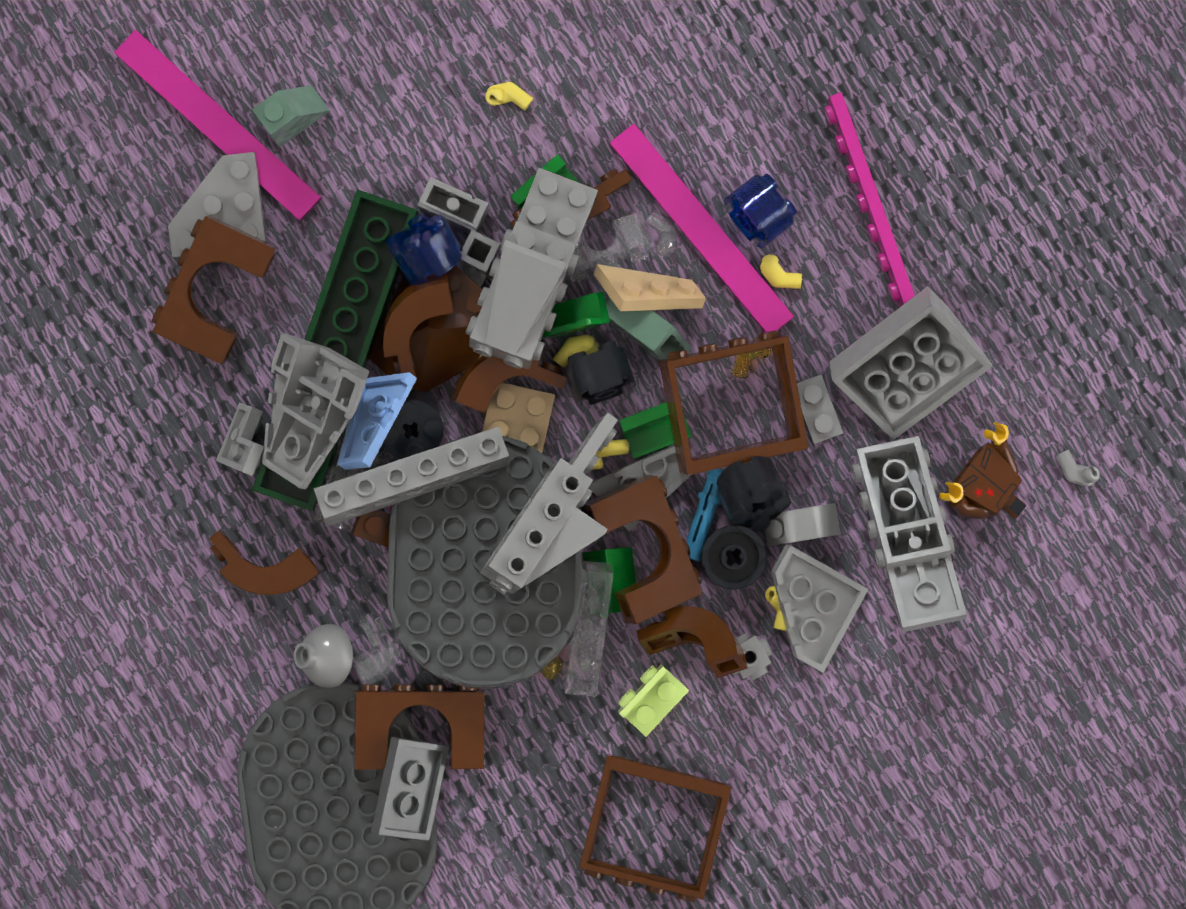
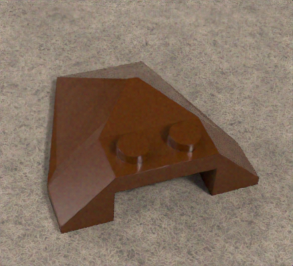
M430 243L408 265L390 305L391 307L396 298L415 282L434 275L448 274L454 302V313L424 320L414 329L410 338L417 378L412 389H419L424 392H428L460 374L474 361L479 359L480 354L474 352V348L469 347L470 335L466 334V330L471 317H478L482 306L477 304L483 290ZM386 314L371 352L370 360L387 375L395 374L393 356L384 357L383 351Z

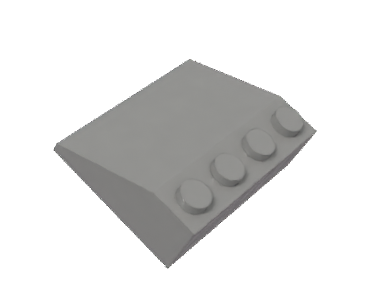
M928 286L830 361L832 381L893 440L993 367L991 361L950 308Z

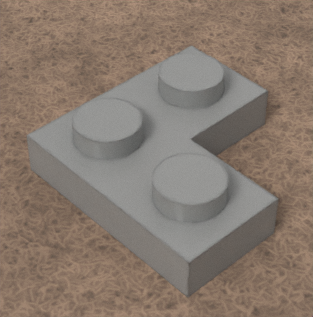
M239 402L216 459L217 462L253 476L255 469L262 462V452L265 447L251 441L253 435L258 432L261 426L263 411Z

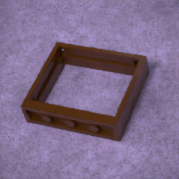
M777 331L759 333V339L748 341L747 337L728 340L729 346L718 348L717 343L698 346L699 352L687 354L686 350L669 352L668 359L659 360L680 473L691 475L727 467L739 460L741 463L750 462V457L754 456L768 458L809 448L789 336L777 335ZM772 348L788 436L691 457L675 368Z
M607 754L579 868L585 869L584 874L597 879H602L603 874L616 877L615 883L633 887L634 882L647 885L646 890L652 893L664 895L665 890L678 893L677 898L684 901L695 902L696 898L704 900L732 788L731 785ZM613 770L717 796L696 884L591 858Z

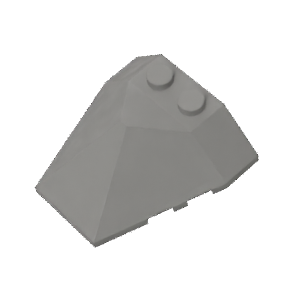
M281 333L271 366V373L276 374L274 393H269L268 403L273 404L271 424L266 423L262 464L300 489H306L356 412L370 371L328 347Z

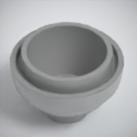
M324 624L315 627L305 636L303 642L296 646L294 661L296 666L302 669L305 676L315 685L334 688L341 685L350 672L353 662V649L350 639L343 628L336 624Z

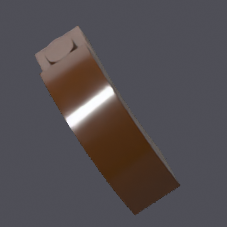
M447 273L426 277L406 288L390 307L384 325L383 351L384 357L393 356L395 374L410 372L416 377V368L410 345V338L414 329L428 318L454 313V302Z
M541 354L539 361H532L529 369L511 367L505 364L503 359L495 356H481L463 373L451 399L485 413L496 388L503 381L511 377L529 376L560 389H563L567 378L559 374L561 368L544 361L541 367L538 366L543 354Z
M219 530L209 538L214 544L210 549L221 562L227 560L229 563L219 572L235 586L251 593L261 595L288 593L305 586L322 573L302 548H298L276 565L262 567L248 561L224 531Z
M694 606L672 607L664 611L665 621L654 622L645 628L636 630L638 641L649 655L682 644H696L704 647L707 664L717 678L748 668L743 649L727 624L716 614L706 609Z

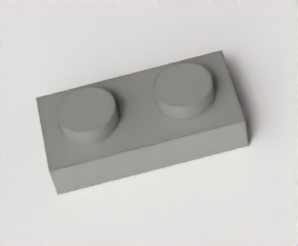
M822 374L797 383L803 419L812 444L814 445L843 434Z

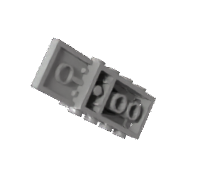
M538 168L518 221H516L513 230L507 229L501 243V247H503L501 259L495 258L489 276L494 277L490 288L484 287L477 304L482 306L478 317L472 316L468 324L466 334L470 335L469 347L474 348V352L485 357L495 356L503 359L505 364L517 369L522 367L529 369L533 360L539 361L545 345L540 340L544 330L550 332L556 318V314L552 313L556 301L562 302L568 287L567 284L563 283L567 272L573 274L579 256L575 255V250L597 197V189Z
M608 412L595 423L569 463L560 458L550 467L480 571L481 574L491 580L489 585L496 591L504 595L506 592L510 594L515 593L607 532V528L579 510V507H583L593 492L588 489L593 480L586 474L590 473L600 458L595 455L596 452H601L604 447H607L617 433L613 427L618 419Z
M919 436L859 448L856 453V464H852L855 483L861 482L863 492L859 493L862 510H868L871 519L867 521V529L870 539H875L876 550H874L876 564L878 569L884 568L886 579L888 578L902 633L960 621L967 617L950 556L951 553L955 552L951 534H946L944 524L947 523L945 511L942 505L938 506L936 498L938 496L937 482L935 477H930L928 470L931 467L927 449H922Z

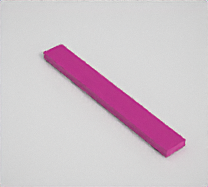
M134 30L114 52L226 155L256 152L260 185L300 222L322 199L137 30Z
M634 123L610 142V146L764 332L778 331L794 317Z

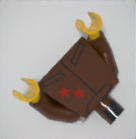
M994 422L995 433L986 429L983 434L985 438L992 440L991 444L988 442L979 447L954 481L945 482L948 489L945 493L941 492L939 498L943 501H948L959 516L973 519H989L997 515L1002 509L1015 519L1026 507V504L1013 494L1021 484L1022 479L1018 475L1019 471L1007 442L1009 430L1006 425Z

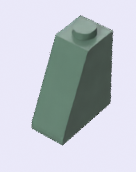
M312 85L278 90L252 109L279 148L330 112Z
M609 295L605 298L610 322L657 361L668 359L669 352L686 350L688 354L692 349L677 329L653 310L620 311Z

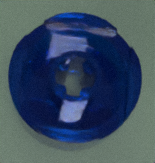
M767 173L762 177L753 175L724 198V205L726 206L730 203L733 209L728 213L732 221L749 241L756 238L760 242L757 245L759 248H764L794 224L793 216L797 214L793 203L787 198L783 199L776 190L778 186L775 180Z
M419 214L408 222L410 227L392 235L386 241L390 253L407 281L412 285L428 282L426 276L433 273L438 278L452 269L462 258L460 251H463V248L445 217L441 214L428 218L425 214Z

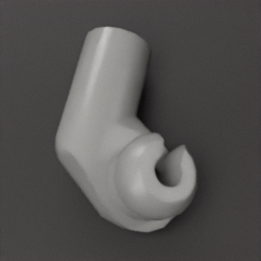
M1069 449L1055 455L1067 481L1081 486H1091L1099 480V470L1095 466L1087 467L1076 464Z

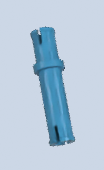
M721 468L709 470L703 491L699 492L697 496L700 500L686 540L690 548L689 558L699 562L701 560L702 547L709 534L717 506L722 504L717 493L718 486L716 484L718 477L724 471Z

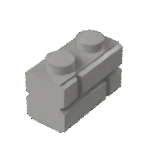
M430 177L417 205L419 212L467 234H470L471 230L479 233L489 212V203L478 198L472 199V195Z

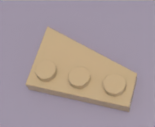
M600 264L596 265L594 276L620 311L703 308L706 300L703 293L693 280Z

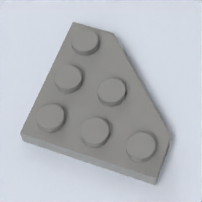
M256 152L223 155L168 225L172 257L181 256L185 248H191L195 239L191 236L195 223L198 219L203 221L204 217L208 215L267 242Z
M786 544L771 573L793 657L824 673L868 588L795 547Z

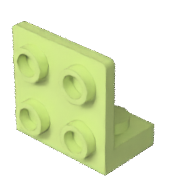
M662 664L657 669L652 665L641 676L640 681L643 684L638 690L634 692L630 688L618 701L621 706L618 710L619 714L633 724L645 737L650 734L689 691Z

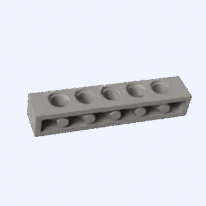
M498 426L314 488L326 527L509 466V454Z

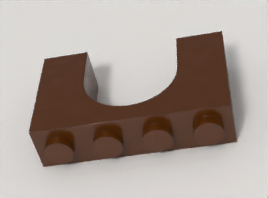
M208 215L204 217L203 221L198 219L193 227L191 236L195 239L191 248H185L179 258L177 265L181 266V270L177 278L171 277L164 294L169 296L164 307L159 305L153 315L151 322L156 325L152 332L215 362L224 364L239 333L208 319L198 310L192 296L193 281L200 269L211 262L230 263L263 278L270 268L278 247Z
M652 475L643 476L589 500L583 507H580L582 512L607 528L606 533L638 520L648 525L657 536L660 555L654 571L645 579L614 593L625 622L632 624L645 621L703 593L700 587L702 583L700 574L695 567H692L688 556L690 555V548L686 540L681 538L677 528L679 525L678 517L674 510L669 508L666 500L667 489L661 479Z
M362 684V690H355L354 695L355 770L385 769L388 755L389 727L397 714L415 705L433 707L446 718L449 726V766L451 769H484L485 692L458 686V690H445V684H426V690H413V684H394V690H381V684Z

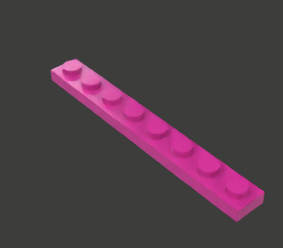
M842 92L828 98V106L824 107L825 115L829 124H835L839 134L835 136L838 151L840 154H846L849 165L845 166L848 179L851 184L856 183L860 193L856 195L858 207L861 213L867 212L870 224L866 225L868 235L872 243H878L881 254L877 255L878 263L883 273L888 271L892 282L888 284L890 296L893 302L898 301L901 307L915 295Z

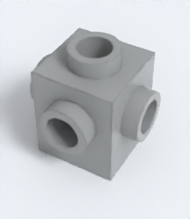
M747 633L736 637L744 654L748 651H753L756 659L753 663H747V669L732 674L735 676L739 673L743 679L749 676L751 681L767 673L766 666L771 664L768 656L773 653L764 637L758 640L756 635L753 634L748 637Z

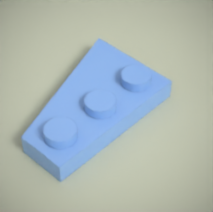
M410 372L367 378L357 410L349 421L337 463L343 469H358L371 466L417 380Z

